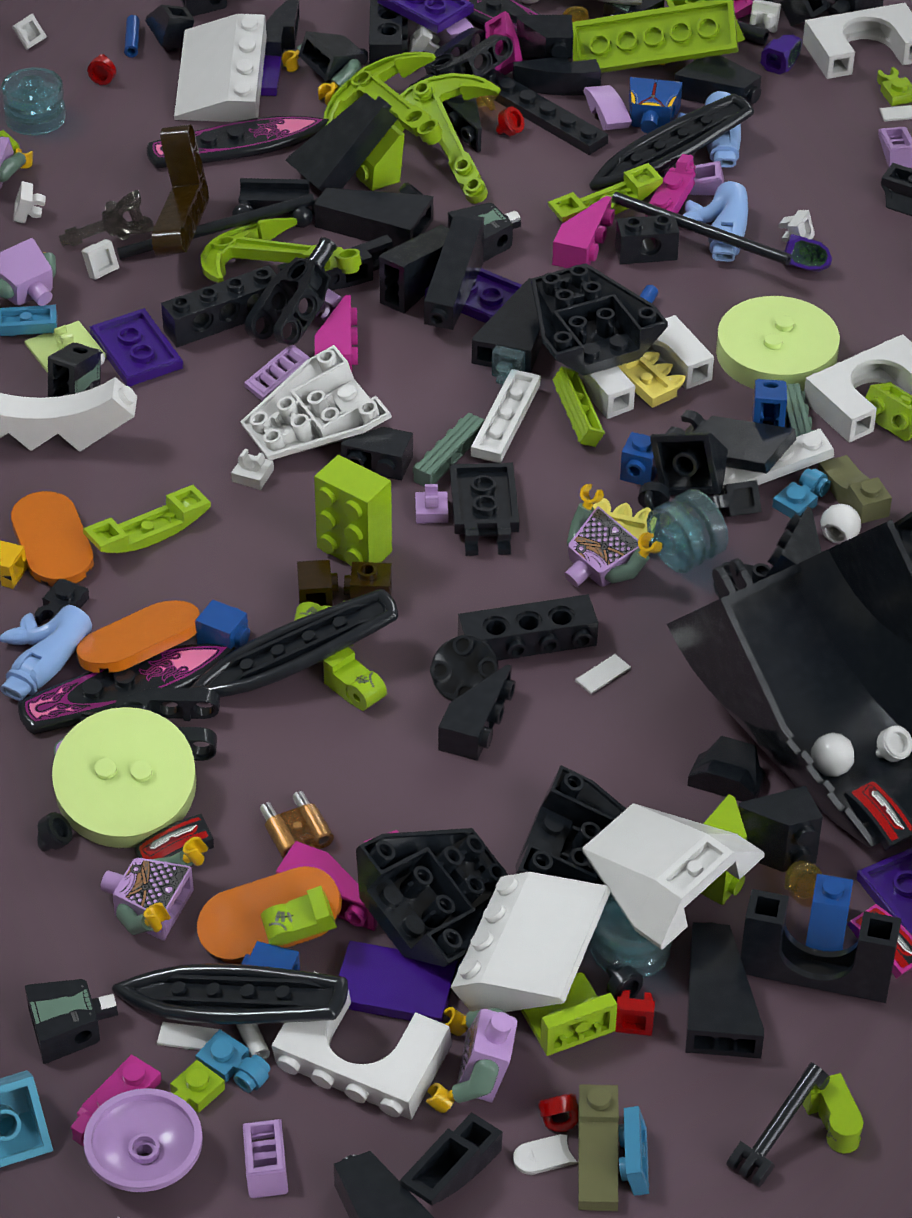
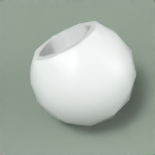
M831 505L822 514L820 520L821 530L829 541L840 544L859 534L861 519L858 512L850 505Z
M828 733L819 737L811 750V758L814 761L813 765L816 770L825 776L838 777L848 772L854 763V749L851 741L842 734Z

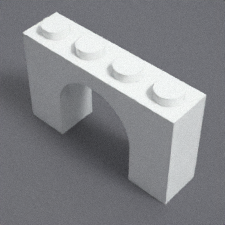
M899 3L805 20L803 44L827 79L852 75L855 51L849 42L853 40L870 39L884 43L893 51L902 65L912 64V11L906 3Z
M676 315L665 318L668 321V327L646 352H659L660 357L656 364H673L670 372L672 375H685L686 378L682 386L686 390L711 381L714 356ZM618 366L585 376L579 374L589 399L607 419L634 409L635 385Z
M902 334L806 377L804 389L805 403L849 443L874 432L877 408L855 388L866 383L891 382L912 395V342Z
M349 990L346 1003L335 1020L283 1024L271 1045L275 1062L279 1068L289 1074L295 1075L298 1072L310 1077L320 1087L326 1089L334 1087L341 1090L356 1102L364 1103L367 1101L377 1105L389 1116L399 1117L401 1115L410 1120L415 1115L452 1046L450 1026L415 1012L398 1045L385 1058L369 1064H355L341 1059L330 1048V1042L351 1004Z

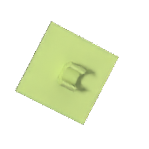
M80 321L55 328L54 333H44L24 341L27 348L47 373L48 357L71 343H80L91 348H97L103 352L106 358V353Z

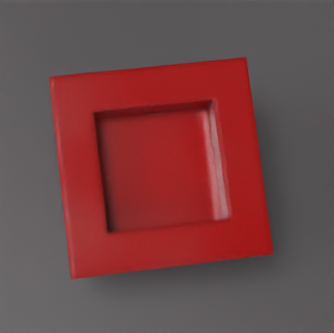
M624 990L621 996L617 997L615 1032L652 1036L655 1001H653L650 992L644 993V1000L630 998V990Z

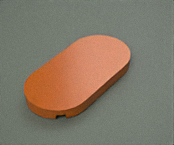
M41 491L21 498L14 505L11 511L12 527L18 544L25 548L27 567L31 576L40 583L41 580L48 582L49 586H53L59 579H65L75 584L82 581L87 576L86 573L89 569L92 570L94 559L89 540L83 534V525L74 503L63 494Z
M178 600L163 601L145 607L85 636L76 648L79 664L85 670L93 673H100V669L107 668L109 673L120 672L192 638L197 633L195 620L200 615L199 609L192 603Z
M303 866L220 892L207 901L199 914L197 921L199 940L205 950L215 958L227 963H241L246 954L251 955L257 941L269 944L261 919V913L264 910L278 904H286L288 901L307 895V890L321 885L329 900L334 919H336L337 914L339 916L342 908L340 891L335 881L326 872L315 867ZM328 931L278 946L288 948L318 938Z

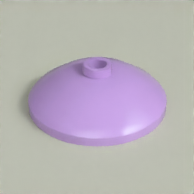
M144 1088L120 1093L104 1102L89 1119L85 1128L83 1143L86 1160L92 1171L102 1181L125 1191L148 1192L162 1189L177 1182L192 1169L200 1155L203 1136L200 1120L194 1109L185 1100L164 1090ZM144 1153H149V1154H150V1155H148V1156H140L141 1154H144Z

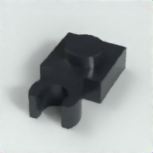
M59 579L42 598L43 606L35 612L37 625H40L46 619H53L66 605H73L80 609L89 599L88 588L65 579Z

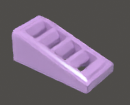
M907 128L879 129L878 135L888 166L890 167L892 163H896L912 169V137Z
M720 161L695 165V185L689 195H715L717 188L724 183Z
M290 345L246 380L244 387L263 401L310 357L295 345ZM265 382L269 386L266 388L262 383Z
M281 1119L244 1123L243 1137L249 1196L251 1198H260L288 1193ZM275 1137L272 1140L252 1142V1140Z

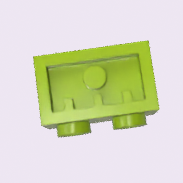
M891 382L870 385L865 398L877 408L875 423L904 441L911 440L912 395Z

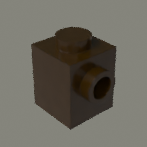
M330 560L297 561L299 604L314 602L320 606H333L332 593H338V574L331 573Z
M352 562L351 575L344 576V595H350V599L378 589H384L391 595L392 563Z

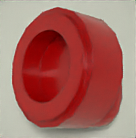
M100 54L89 64L87 72L88 76L96 84L107 85L115 77L116 67L105 54Z
M510 106L499 112L498 125L496 127L497 134L505 133L508 136H514L523 131L525 126L524 118L517 108Z
M570 1093L541 1100L538 1103L541 1117L548 1129L554 1132H565L572 1129L578 1123L576 1094ZM569 1111L570 1118L564 1122L553 1121L552 1115Z

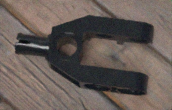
M471 27L438 48L434 52L435 60L424 66L426 75L415 83L429 77L449 73L470 74L481 77L511 56L513 42L509 37L500 34L491 35L486 39V31ZM478 33L480 42L473 47L471 43L472 38ZM502 40L503 50L497 55L495 45L498 41ZM458 47L460 52L459 57H454L451 54L452 50ZM481 54L483 57L482 65L476 69L474 66V60L477 55Z
M321 237L309 257L294 258L271 279L245 320V330L249 336L257 339H268L274 333L278 343L287 345L298 343L324 304L331 277L325 271L324 266L337 249L333 241L326 237ZM278 293L280 295V304L274 309L271 301L274 294ZM303 298H306L308 307L305 313L301 314L299 303ZM262 317L265 325L264 329L258 333L256 331V322ZM287 323H290L292 332L285 339L283 328Z
M152 687L117 699L116 708H140L157 713L164 718L191 721V719L215 717L219 713L220 697L215 691L206 688ZM174 702L178 704V706L168 707L162 705V703ZM205 702L213 706L205 708L199 707L196 704ZM81 711L80 722L98 712ZM177 727L187 739L194 756V761L209 760L216 755L217 735L213 730L203 727ZM206 742L209 745L205 747H199L194 745L193 743Z

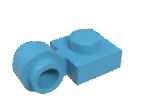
M808 468L802 473L799 485L791 482L773 498L772 507L790 518L795 513L800 516L807 506L811 509L817 506L818 496L823 497L828 492L831 481L825 473L818 469L811 470Z
M221 1029L195 1055L196 1060L224 1079L225 1083L236 1074L233 1077L235 1083L247 1093H251L253 1089L258 1090L269 1078L268 1072L271 1070L269 1064L258 1055H253L250 1058L249 1048Z

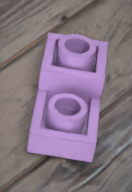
M612 86L584 88L583 91L591 113L598 114L603 130L629 128L632 123L630 115L622 99Z

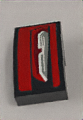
M875 778L843 794L862 824L869 823L885 851L912 837V820L891 793Z
M201 813L161 829L140 842L134 849L137 858L156 859L170 857L182 851L184 844L193 837L201 838L207 845L208 850L214 848V839Z

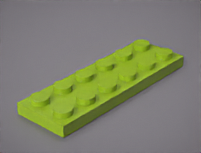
M709 0L572 22L573 62L596 59L601 73L738 52L734 0Z

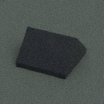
M711 432L652 434L650 436L658 480L669 488L671 495L721 494L728 449Z

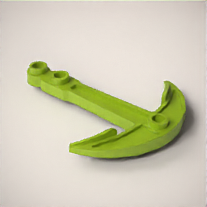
M406 52L385 57L363 67L332 95L323 118L329 119L327 124L367 93L374 100L380 96L390 104L392 108L389 112L398 118L397 120L401 123L402 127L413 135L420 136L421 140L428 145L438 143L442 139V129L438 121L432 119L427 112L417 105H411L384 83L400 73L402 78L409 76L419 68L433 62L436 58L435 55L427 52Z
M449 73L426 78L408 87L400 96L411 105H417L427 112L432 119L438 121L442 129V139L438 143L449 160L448 164L454 177L463 190L467 201L473 204L480 203L486 199L488 190L471 156L464 151L442 102L462 95L464 100L480 96L498 95L501 90L492 82L470 74ZM398 120L395 121L394 125L403 132L405 128L402 127Z
M296 218L259 220L258 222L238 226L210 241L200 255L202 270L208 279L219 283L224 281L223 277L226 275L225 264L233 258L290 263L296 257H309L316 245L270 241L282 232L297 225ZM337 247L325 264V271L338 267L344 274L358 272L359 266L362 264L360 251L358 249Z

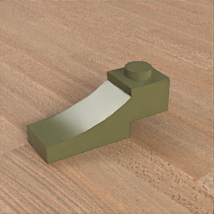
M848 455L825 460L818 464V470L825 473L831 481L829 489L838 503L850 505L860 516L861 524L889 517L892 497L878 477L868 478L856 467Z
M579 1084L578 1210L618 1211V1085Z

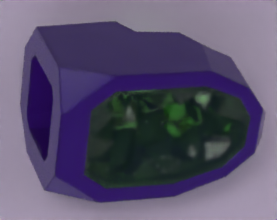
M783 35L778 39H773L761 52L760 63L767 71L780 75L789 72L801 52L802 39L795 35Z
M794 234L789 235L784 251L792 255L789 265L810 271H823L830 267L832 257L828 247L822 242Z

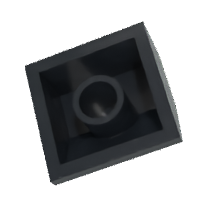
M806 786L739 803L738 809L746 831L747 841L764 852L765 857L758 863L781 872L803 869L816 864L823 816Z

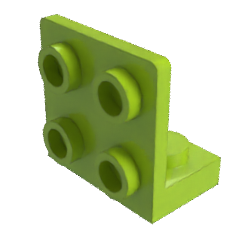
M580 972L576 974L564 1003L522 1009L521 1012L546 1056L615 1032L617 1003L611 993L598 997L585 974Z

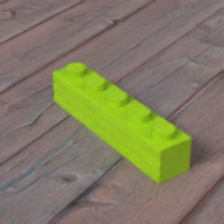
M561 366L552 380L560 396L561 403L567 412L566 415L571 421L572 428L578 437V442L584 446L596 447L605 431L597 417L579 373Z

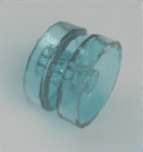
M30 67L14 71L3 79L1 92L4 102V116L6 124L10 129L23 135H41L58 129L64 123L66 118L63 100L64 90L61 77L57 73L46 68Z
M689 489L676 496L671 502H665L654 508L648 514L647 531L654 534V537L650 540L653 544L655 541L662 543V550L657 553L659 558L669 568L678 573H687L702 564L704 560L708 561L726 550L728 530L724 518L716 504L699 490Z
M610 894L591 938V953L597 965L604 971H606L608 966H613L617 970L625 966H632L645 978L656 974L665 967L671 955L672 941L661 950L637 933Z

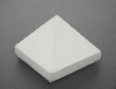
M33 13L12 26L26 50L47 37Z

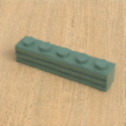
M799 383L787 384L785 417L786 427L795 429L796 437L814 431L811 430L812 418L808 417V404L804 403L805 391H801Z
M467 413L464 418H460L457 425L453 429H449L446 436L442 440H438L435 447L431 451H427L420 462L415 463L413 467L414 482L424 487L425 484H436L450 469V464H455L471 448L485 419L479 418L472 413Z

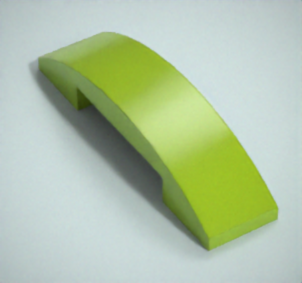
M649 163L623 172L624 181L580 199L572 192L549 201L548 206L562 222H566L603 197H612L615 192L642 201L663 183V178ZM611 198V209L615 210V215L629 209L612 203Z
M190 485L166 495V505L120 524H117L110 517L83 528V534L100 552L122 553L135 551L159 543L185 529L211 507V502L194 485Z

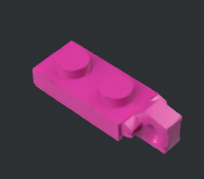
M682 154L676 162V168L671 167L669 172L667 171L663 178V183L657 188L649 204L678 214L695 185L696 166L693 162V155Z
M131 1054L82 1104V1107L77 1112L78 1118L71 1125L72 1139L84 1147L83 1140L87 1123L93 1113L104 1102L126 1091L144 1088L155 1089L162 1081L161 1072Z

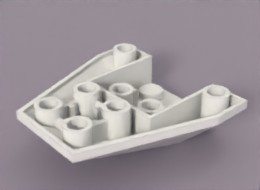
M333 345L305 361L240 422L268 460H274L363 434L392 416L377 396L369 398L355 381L348 361Z
M634 803L582 848L583 853L604 885L610 888V894L634 930L661 950L688 927L684 908L724 871L741 879L765 857L762 850L736 833Z

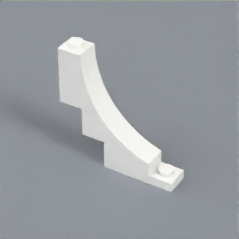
M116 377L90 390L59 397H21L0 393V438L9 433L32 451L56 434H59L81 452L135 416L137 395L129 386L124 385Z

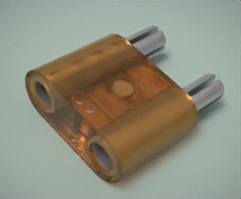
M303 791L295 792L292 796L297 808L278 815L271 803L266 802L267 806L264 803L260 806V811L266 819L265 828L283 859L295 841L322 849L329 846L334 840V835L315 804L309 803Z

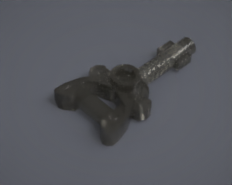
M135 190L124 196L118 203L115 201L107 202L105 210L101 214V221L79 229L76 226L65 230V234L59 235L62 246L69 244L75 246L83 243L82 239L107 231L111 236L117 235L119 239L126 240L130 237V234H142L153 231L154 223L149 217L142 215L139 208L141 205L140 191ZM128 211L132 221H126L123 218V213Z

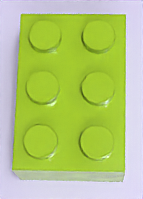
M337 455L314 476L317 548L348 563L350 566H352V562L381 563L392 553L391 480Z

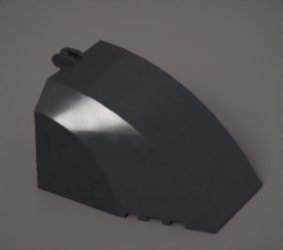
M892 519L754 584L741 559L731 560L729 562V569L739 591L737 592L724 567L718 566L712 570V577L721 599L667 624L679 649L699 679L780 771L797 788L806 786L817 807L835 824L867 847H872L880 843L869 823L862 824L856 817L843 795L845 792L875 778L891 793L912 820V752L908 757L898 762H890L884 757L878 758L876 756L878 735L886 728L901 726L909 732L912 738V561ZM828 733L842 734L851 741L854 749L853 765L848 772L838 777L825 776L815 769L814 761L811 758V750L814 743L819 737Z

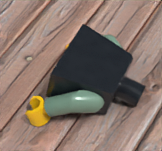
M306 31L302 44L297 46V51H285L281 57L283 67H286L288 72H294L299 68L298 59L301 58L325 81L332 82L331 84L323 83L318 87L319 100L325 97L326 105H328L332 95L335 93L334 91L359 71L362 67L361 65H365L368 62L367 50L358 48L346 36Z

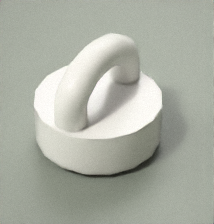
M891 726L881 731L877 738L878 749L876 750V756L878 758L884 757L890 762H898L908 757L912 752V738L909 732L901 726Z

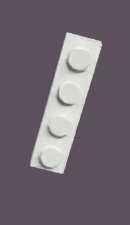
M511 369L471 446L472 457L497 463L502 462L540 387V375Z
M820 428L796 437V441L767 474L726 467L723 485L757 480L758 485L831 459L834 457V449ZM723 486V490H722L721 494H714V496L725 494V493H724V486Z

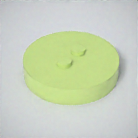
M763 296L743 301L725 313L718 326L716 354L723 370L731 378L749 388L754 389L755 380L766 379L782 380L786 384L799 383L801 391H804L806 377L837 363L840 335L832 318L817 306L791 297Z
M112 708L95 713L78 723L61 742L52 767L53 787L61 814L81 836L107 847H135L161 829L183 820L192 805L196 791L194 756L183 733L172 722L161 715L140 708Z

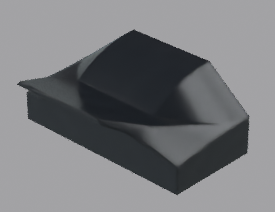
M892 163L881 178V186L885 191L886 208L912 216V169Z
M720 736L707 751L698 755L688 776L687 786L724 797L730 794L741 802L758 798L765 781V772L760 767L756 745Z

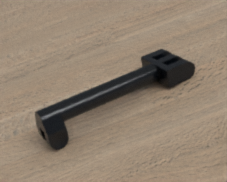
M812 1062L809 1063L802 1073L800 1080L755 1145L751 1148L740 1141L727 1160L726 1165L735 1170L743 1158L746 1159L740 1168L739 1174L744 1178H748L754 1169L758 1167L759 1169L755 1173L752 1183L760 1187L775 1167L773 1162L765 1158L813 1087L815 1086L820 1090L826 1088L830 1081L829 1075L818 1065Z

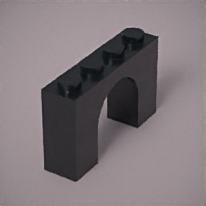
M752 889L745 916L740 956L746 975L886 1003L902 918L864 911L859 938L853 946L840 951H821L803 945L789 933L786 926L789 896Z

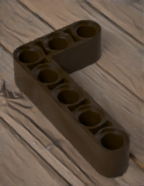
M191 124L165 127L160 132L161 145L172 189L152 231V246L156 256L186 253L209 201L208 185L195 132Z

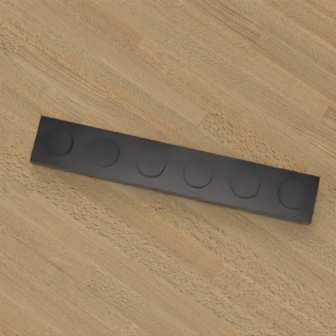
M493 68L481 76L498 86L501 90L498 95H488L489 98L505 107L513 106L517 108L524 118L582 152L591 155L608 144L609 134Z

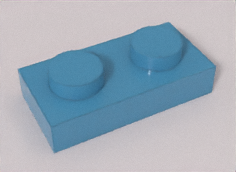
M56 304L0 308V336L12 337L27 334L54 333V329L57 328Z
M639 1106L624 1108V1124L618 1125L619 1142L621 1148H625V1157L619 1158L622 1181L629 1182L634 1196L649 1194L647 1127Z

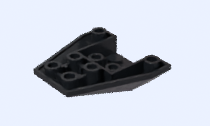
M587 263L531 279L542 343L555 360L583 376L639 360L668 327V321L652 303Z
M561 765L532 823L515 865L516 874L534 872L604 885L583 853L582 848L624 812L626 808L593 780ZM610 894L607 900L616 902Z
M473 828L384 833L356 848L360 900L403 957L446 967L465 956L471 939L494 893L500 877L508 875Z

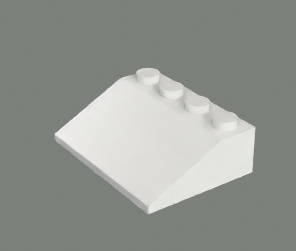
M235 14L184 31L174 120L235 122L258 118L267 39L265 15Z
M534 872L500 877L479 926L471 939L464 959L458 968V972L451 985L452 990L470 1011L499 1008L509 1012L564 1003L610 895V888L606 885Z

